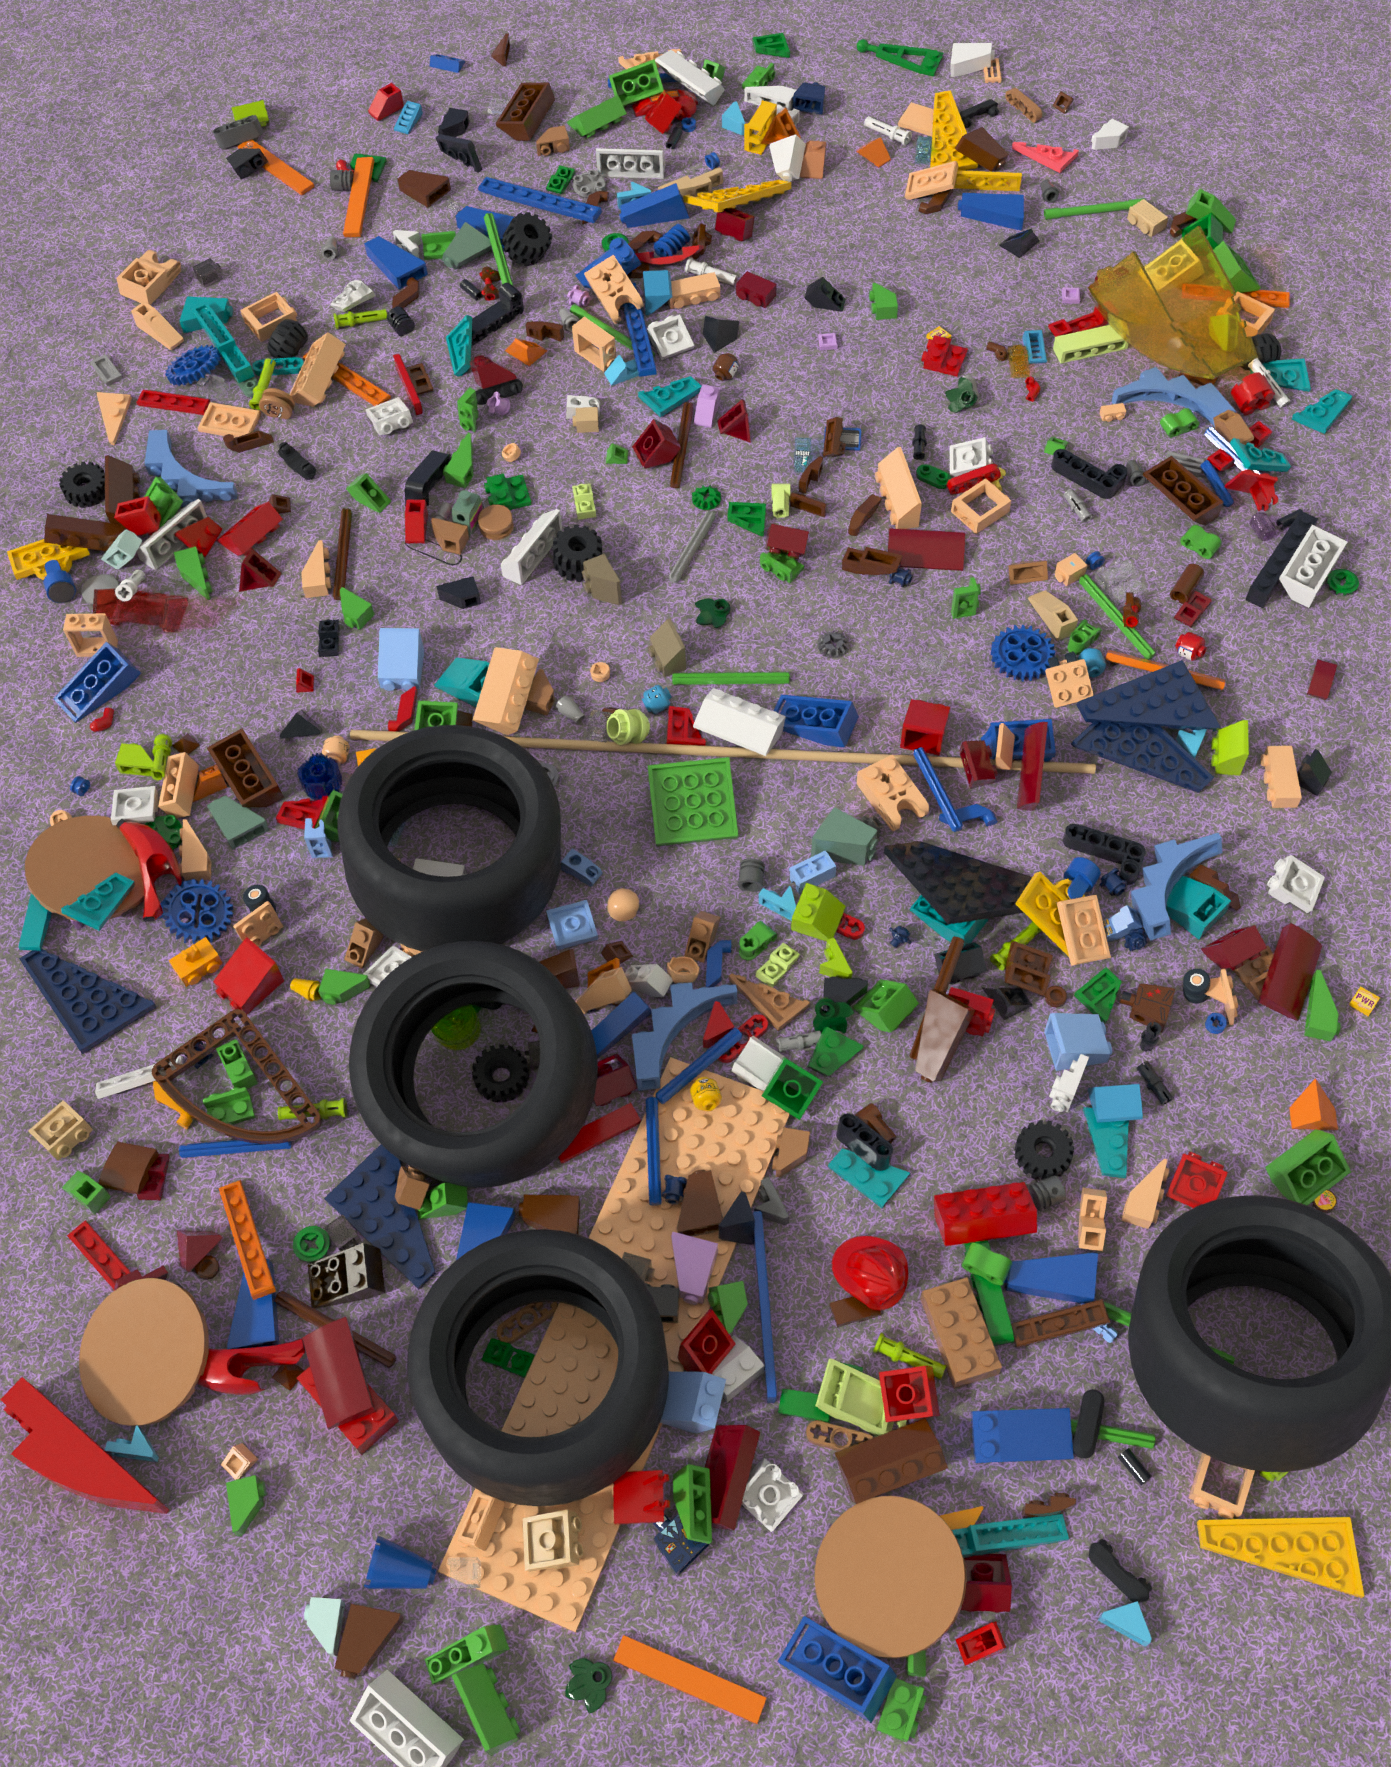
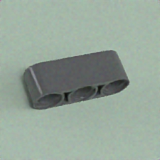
M252 115L219 126L213 130V134L219 148L224 149L261 136L263 129L258 117Z

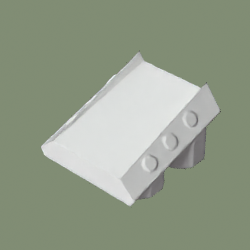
M354 280L347 284L344 291L330 305L338 311L345 312L376 295L362 281Z
M752 1036L734 1063L732 1072L737 1075V1079L742 1083H750L756 1089L764 1091L784 1056L755 1036Z
M763 1458L749 1474L742 1505L772 1532L804 1493L799 1490L794 1482H790L781 1473V1469L777 1465L771 1464Z

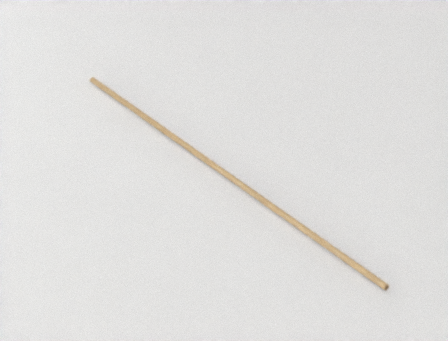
M351 730L350 739L390 741L408 732ZM506 737L523 748L874 764L892 755L771 749L764 756L741 747L654 743L634 744L632 742L619 745L611 741ZM893 755L900 765L919 766L914 755ZM928 756L933 767L964 768L961 758ZM990 759L991 764L995 765L996 759ZM1012 760L1010 770L1021 771L1022 760ZM1043 763V772L1095 774L1096 764Z

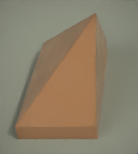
M1046 560L1020 561L1008 565L1010 585L1048 580Z

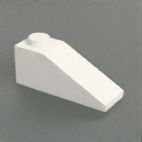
M785 86L745 87L744 101L760 106L763 100L779 104L782 108H787V110L791 111L793 107V94L796 90Z

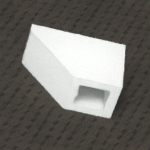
M1111 119L1093 135L1091 149L1117 148L1126 139L1129 126Z
M657 964L631 965L625 972L631 988L651 997H664L673 982L672 978Z

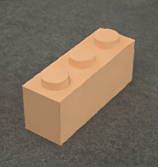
M715 272L671 281L672 298L668 300L670 309L682 308L683 306L697 305L700 302L714 301L720 298V284Z
M1267 746L1264 754L1261 755V766H1265L1264 783L1268 784L1269 787L1267 790V800L1271 801L1272 808H1297L1302 796L1292 746Z
M186 752L168 756L158 805L167 815L171 814L176 819L189 816L191 813L199 765Z

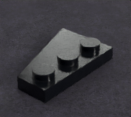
M442 134L435 137L440 151L455 160L459 158L467 167L471 165L477 173L483 170L472 141Z

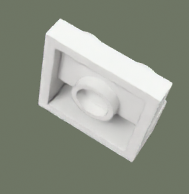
M671 315L661 322H652L647 328L653 348L656 347L661 360L694 348L693 341L680 315Z
M399 397L366 409L367 416L372 421L374 429L379 435L390 434L393 430L406 428L409 424L413 423L409 409Z
M985 437L950 446V475L952 478L993 464L992 458H990V455H993V448L991 444H988Z
M156 787L114 790L111 813L112 825H116L121 819H124L126 822L136 823L153 822L155 820V812H158L159 803Z
M1292 855L1279 859L1274 865L1276 874L1267 883V886L1270 887L1268 894L1283 904L1291 902L1306 913L1311 912L1325 877Z
M392 946L363 975H367L370 983L377 987L390 972L404 961L410 959L411 956Z
M1080 1054L1078 1061L1073 1060L1069 1071L1064 1069L1062 1077H1056L1049 1096L1053 1098L1051 1103L1053 1110L1058 1112L1069 1111L1089 1057Z

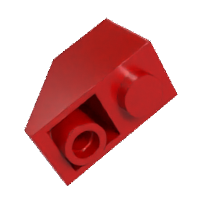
M392 82L379 89L368 113L377 121H380L403 108L401 90Z
M407 500L405 508L406 543L425 544L428 522L426 501Z

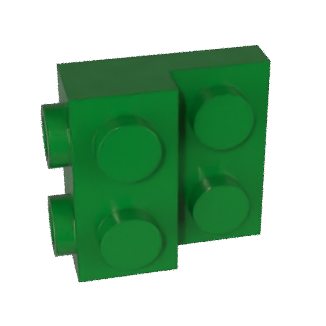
M504 474L486 477L487 483H484L486 494H490V497H488L489 505H502L509 510L532 505L523 474L505 478Z

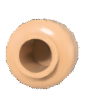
M341 736L327 738L324 741L321 753L323 760L329 766L344 764L348 758L350 745Z

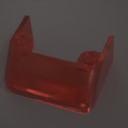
M116 588L94 589L93 614L105 613L111 625H120V622H132L159 626L163 628L164 632H175V629H179L188 606V597L137 590L130 600L121 601L115 594Z

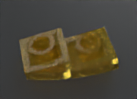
M1008 346L1007 353L1011 378L1029 377L1030 370L1027 362L1026 346Z

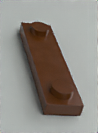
M1101 1299L1011 1323L1018 1349L1110 1324L1104 1301Z

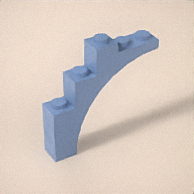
M1157 367L1143 371L1138 381L1114 390L1111 401L1113 404H1125L1136 401L1173 403L1190 408L1207 419L1214 427L1213 418L1227 410L1236 413L1235 409L1212 383L1195 389L1184 375L1168 381Z
M149 430L144 463L148 474L154 476L161 475V478L174 492L177 491V495L183 501L181 507H186L190 502L197 499L206 502L237 499V490L234 482L208 480L187 471L172 455L171 439L168 431Z
M1219 833L1177 845L1175 839L1154 845L1155 858L1158 864L1144 867L1143 876L1146 887L1131 891L1132 906L1137 911L1150 940L1171 935L1170 919L1166 911L1168 897L1175 884L1192 867L1222 853V838Z
M692 982L670 985L672 1007L651 1009L653 1032L641 1031L632 1034L638 1091L660 1088V1073L666 1052L678 1033L691 1021L712 1011L715 1001L720 1002L722 1007L738 1004L736 985L725 984L719 987H701L699 989H693Z

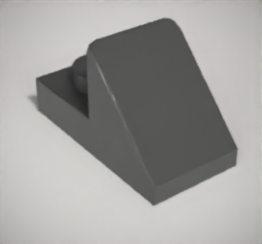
M770 1178L762 1179L761 1189L758 1191L762 1201L765 1203L756 1206L754 1211H761L762 1218L782 1225L789 1224V1215Z

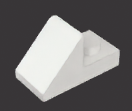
M393 231L395 244L419 258L418 253L420 251L418 245L421 244L419 232Z

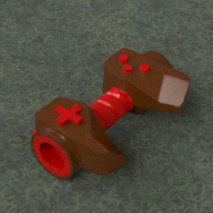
M486 266L479 273L481 279L485 282V287L481 292L484 299L490 301L499 298V290L492 282L499 281L501 278L499 271L492 270L491 267Z
M1126 592V603L1123 607L1124 627L1132 629L1139 623L1138 612H1140L1142 605L1141 600L1138 597H1134L1133 592Z

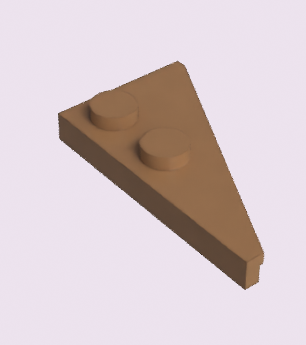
M731 973L728 976L729 981L736 985V988L767 1018L777 1031H780L810 1007V1002L805 999L804 1001L790 997L789 993L779 992L775 988L759 983V985L747 981L746 977Z

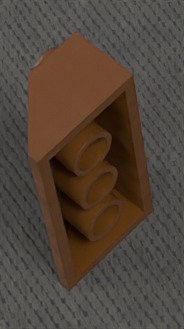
M521 83L495 123L496 126L516 141H530L555 101L550 83Z
M106 455L105 513L110 523L121 524L114 518L118 503L140 497V489L137 484H140V477L138 472L135 473L131 464Z
M1173 456L1168 457L1143 473L1147 480L1194 522L1206 525L1219 517L1223 501Z
M243 728L207 747V750L242 807H268L284 798L278 784Z
M926 1418L834 1453L850 1499L855 1504L948 1469L940 1444Z

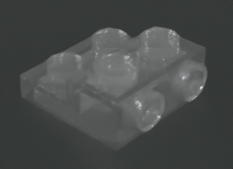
M1119 559L1114 562L1113 566L1108 568L1103 566L1097 570L1094 582L1116 607L1126 603V592H1133L1134 597L1140 598L1147 595L1149 591L1138 578L1139 571L1129 559L1125 561Z

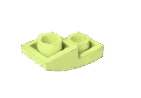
M591 484L572 486L578 520L596 517Z
M782 943L771 953L769 960L756 971L755 977L766 985L774 987L797 961L800 954L785 943Z

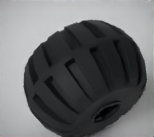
M289 319L281 321L273 331L267 345L270 355L275 359L295 357L307 342L308 333L297 321Z
M1258 334L1243 340L1237 346L1235 358L1241 368L1250 370L1248 364L1256 358L1259 359L1261 364L1280 360L1281 345L1272 334Z

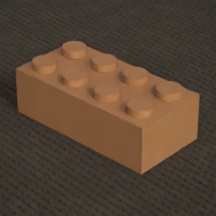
M966 1277L922 1291L920 1300L944 1364L947 1365L946 1369L953 1388L955 1389L999 1375L1002 1366L968 1278Z

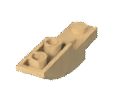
M719 167L692 179L686 175L658 187V190L677 183L682 198L683 195L697 197V193H712L713 187L723 183V171Z

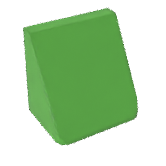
M1050 437L1044 453L1053 455L1058 449H1066L1068 442Z
M612 443L607 449L606 464H627L628 450Z
M926 1650L907 1657L908 1676H926Z

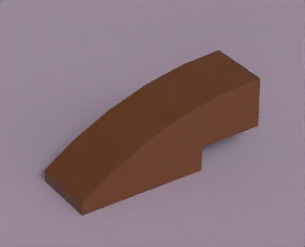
M848 547L842 559V570L862 575L895 573L898 570L903 555L866 547L864 551Z

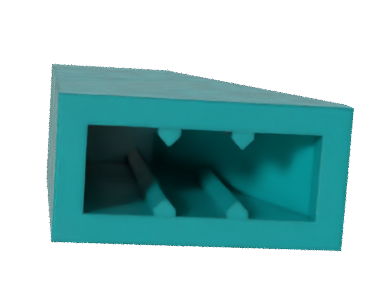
M187 296L179 321L183 333L203 329L191 308L208 302L223 324L228 323L229 317L233 316V308L230 306L228 298Z

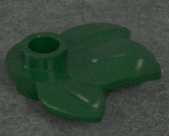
M964 377L959 378L958 388L945 392L947 399L951 402L948 409L954 413L974 406L978 399L976 392L973 390V384Z
M707 598L695 603V606L701 611L696 619L697 624H712L714 628H719L725 624L726 616L730 613V604L725 599L714 601Z
M821 998L815 1004L816 1016L813 1019V1027L815 1031H820L821 1034L824 1027H829L845 1034L847 1031L846 1017L853 1015L854 1011L845 1002H834L830 998ZM828 1005L830 1008L823 1010L822 1006Z
M579 1658L569 1665L574 1677L570 1679L566 1686L565 1696L571 1700L584 1699L587 1712L593 1713L606 1701V1688L611 1684L612 1671L603 1662L592 1663L587 1658ZM597 1671L602 1673V1680L600 1682L595 1678Z

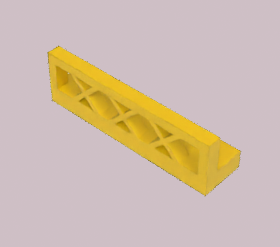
M957 170L954 189L1020 191L1022 173Z

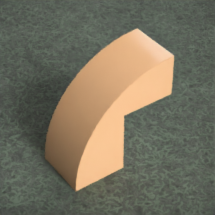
M1082 1188L1078 1229L1079 1248L1103 1251L1106 1233L1104 1215L1107 1202V1194L1104 1190Z

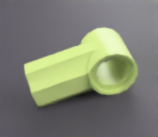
M772 483L771 500H773V516L785 518L789 516L790 483Z

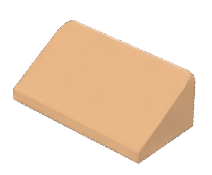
M1004 723L999 725L995 766L996 769L1010 770L1012 767L1015 736Z
M477 1492L457 1540L485 1551L505 1503L487 1494Z

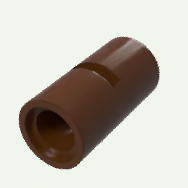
M1197 564L1187 565L1170 592L1172 600H1178L1181 604L1187 603L1204 576L1202 567Z

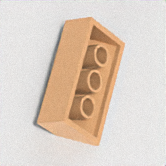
M329 332L316 340L310 347L289 394L295 403L314 407L318 403L321 404L326 397L324 393L332 383L331 377L338 369L337 363L344 356L345 352L343 349L346 345Z
M897 447L878 463L875 479L877 483L881 484V496L886 498L885 507L891 513V524L895 525L896 529H910L919 527L922 503L902 448Z
M494 648L473 721L505 735L517 732L539 659L519 650Z

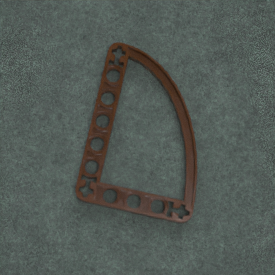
M235 1009L157 1062L152 1068L154 1079L180 1108L204 1126L230 1138L257 1144H280L302 1138L321 1126L322 1117L243 1010ZM237 1016L241 1018V1021L245 1026L242 1029L234 1020V1018ZM217 1029H225L223 1037H214V1032ZM255 1032L254 1040L249 1042L244 1040L246 1033ZM237 1036L297 1117L300 1124L277 1131H255L235 1127L214 1118L195 1106L170 1081L212 1053L216 1048ZM198 1042H206V1048L204 1050H195V1046ZM260 1048L268 1050L267 1055L263 1058L256 1057V1052ZM179 1055H187L188 1059L184 1064L179 1065L176 1063ZM170 1062H172V1064L176 1068L175 1070H173L169 1065ZM271 1065H279L280 1070L278 1073L273 1075L268 1073ZM161 1069H164V1070H165V1072H166V1075H165V1076H162V1075H161V1073H160V1070H161ZM284 1081H291L292 1087L288 1091H282L280 1089L281 1084ZM296 1098H304L305 1102L302 1107H293V1101ZM308 1111L314 1117L315 1122L312 1124L308 1122L304 1112Z

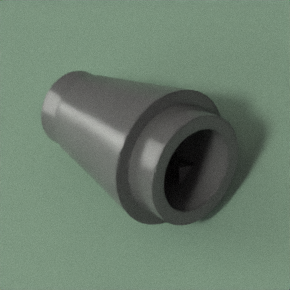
M1043 180L1040 184L1043 200L1053 203L1058 199L1059 190L1049 180Z
M1136 460L1128 461L1126 463L1128 482L1136 487L1143 485L1146 481V478L1143 476L1145 471Z

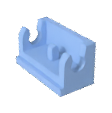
M306 818L304 839L311 857H333L331 841L327 839L324 833V822L320 820V826L314 829L312 828V819Z
M826 850L789 868L791 883L795 882L796 890L799 894L802 893L806 883L817 886L836 877V865Z

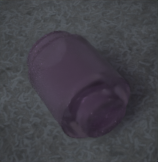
M1259 512L1252 516L1249 524L1257 537L1262 541L1272 539L1276 531L1268 515Z

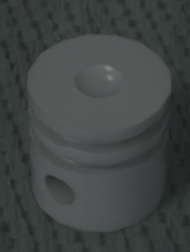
M331 170L330 186L332 191H351L353 182L352 170Z
M747 858L740 862L739 889L752 892L762 890L764 862L755 858Z
M1056 1175L1029 1185L1030 1196L1039 1211L1066 1201L1064 1187Z

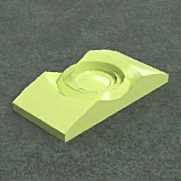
M832 1358L829 1359L815 1406L830 1416L852 1423L872 1435L879 1436L892 1431L894 1422H886L880 1380ZM907 1420L896 1422L898 1428L905 1426Z

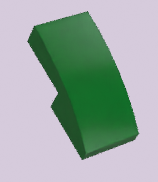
M559 165L556 174L551 176L546 190L562 194L576 174L575 169Z
M491 1338L481 1360L525 1378L535 1354L514 1348L509 1343ZM510 1359L512 1364L511 1368L507 1367Z
M782 1389L779 1414L830 1423L831 1418L829 1414L815 1406L819 1394Z

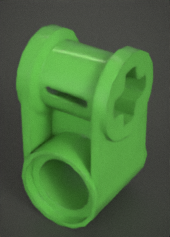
M1086 619L1082 620L1070 635L1067 646L1068 651L1080 655L1083 650L1087 649L1097 640L1102 629L1090 625Z
M763 921L757 922L750 931L741 937L739 956L744 960H753L764 949L768 948L767 945L771 941L774 942L777 939V933Z

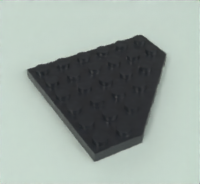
M922 841L885 846L884 854L948 925L1024 913L1015 903L1032 879L1031 876Z

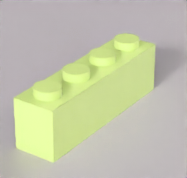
M1123 322L1057 336L1055 337L1053 350L1061 364L1128 349L1130 336Z

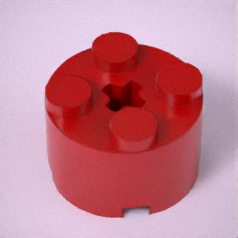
M1260 372L1244 377L1242 379L1243 383L1239 386L1236 384L1232 388L1231 396L1244 416L1252 414L1258 408L1260 410L1267 409L1270 406L1269 402L1275 395L1267 378Z

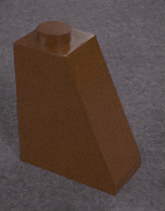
M983 127L963 135L955 147L958 152L991 172L1003 168L1006 164L1005 160L1009 156Z
M408 170L397 178L399 190L427 208L451 191L450 180L446 176Z
M569 949L539 962L560 981L565 989L580 986L574 949Z
M697 1170L688 1175L677 1233L694 1237L719 1231V1224L723 1217L711 1170Z
M524 1194L523 1202L519 1203V1216H522L525 1224L535 1229L560 1230L579 1235L580 1198L579 1195Z
M351 1604L334 1667L337 1671L341 1672L340 1677L355 1680L356 1675L364 1676L403 1623L404 1616L401 1613Z

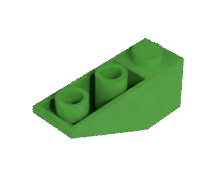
M1199 188L1190 199L1186 214L1199 220L1212 212L1222 223L1223 231L1232 234L1236 218L1215 195Z
M467 433L465 438L461 440L459 448L452 454L448 465H445L443 470L446 483L465 489L474 476L471 433Z
M197 547L174 552L181 577L207 600H211L209 593L213 592L209 581L205 582L204 580L208 579L209 575L206 567L203 568L202 566L206 564L203 553L199 554Z
M501 1624L481 1627L424 1659L432 1685L452 1677L457 1672L499 1656L508 1651L509 1646Z

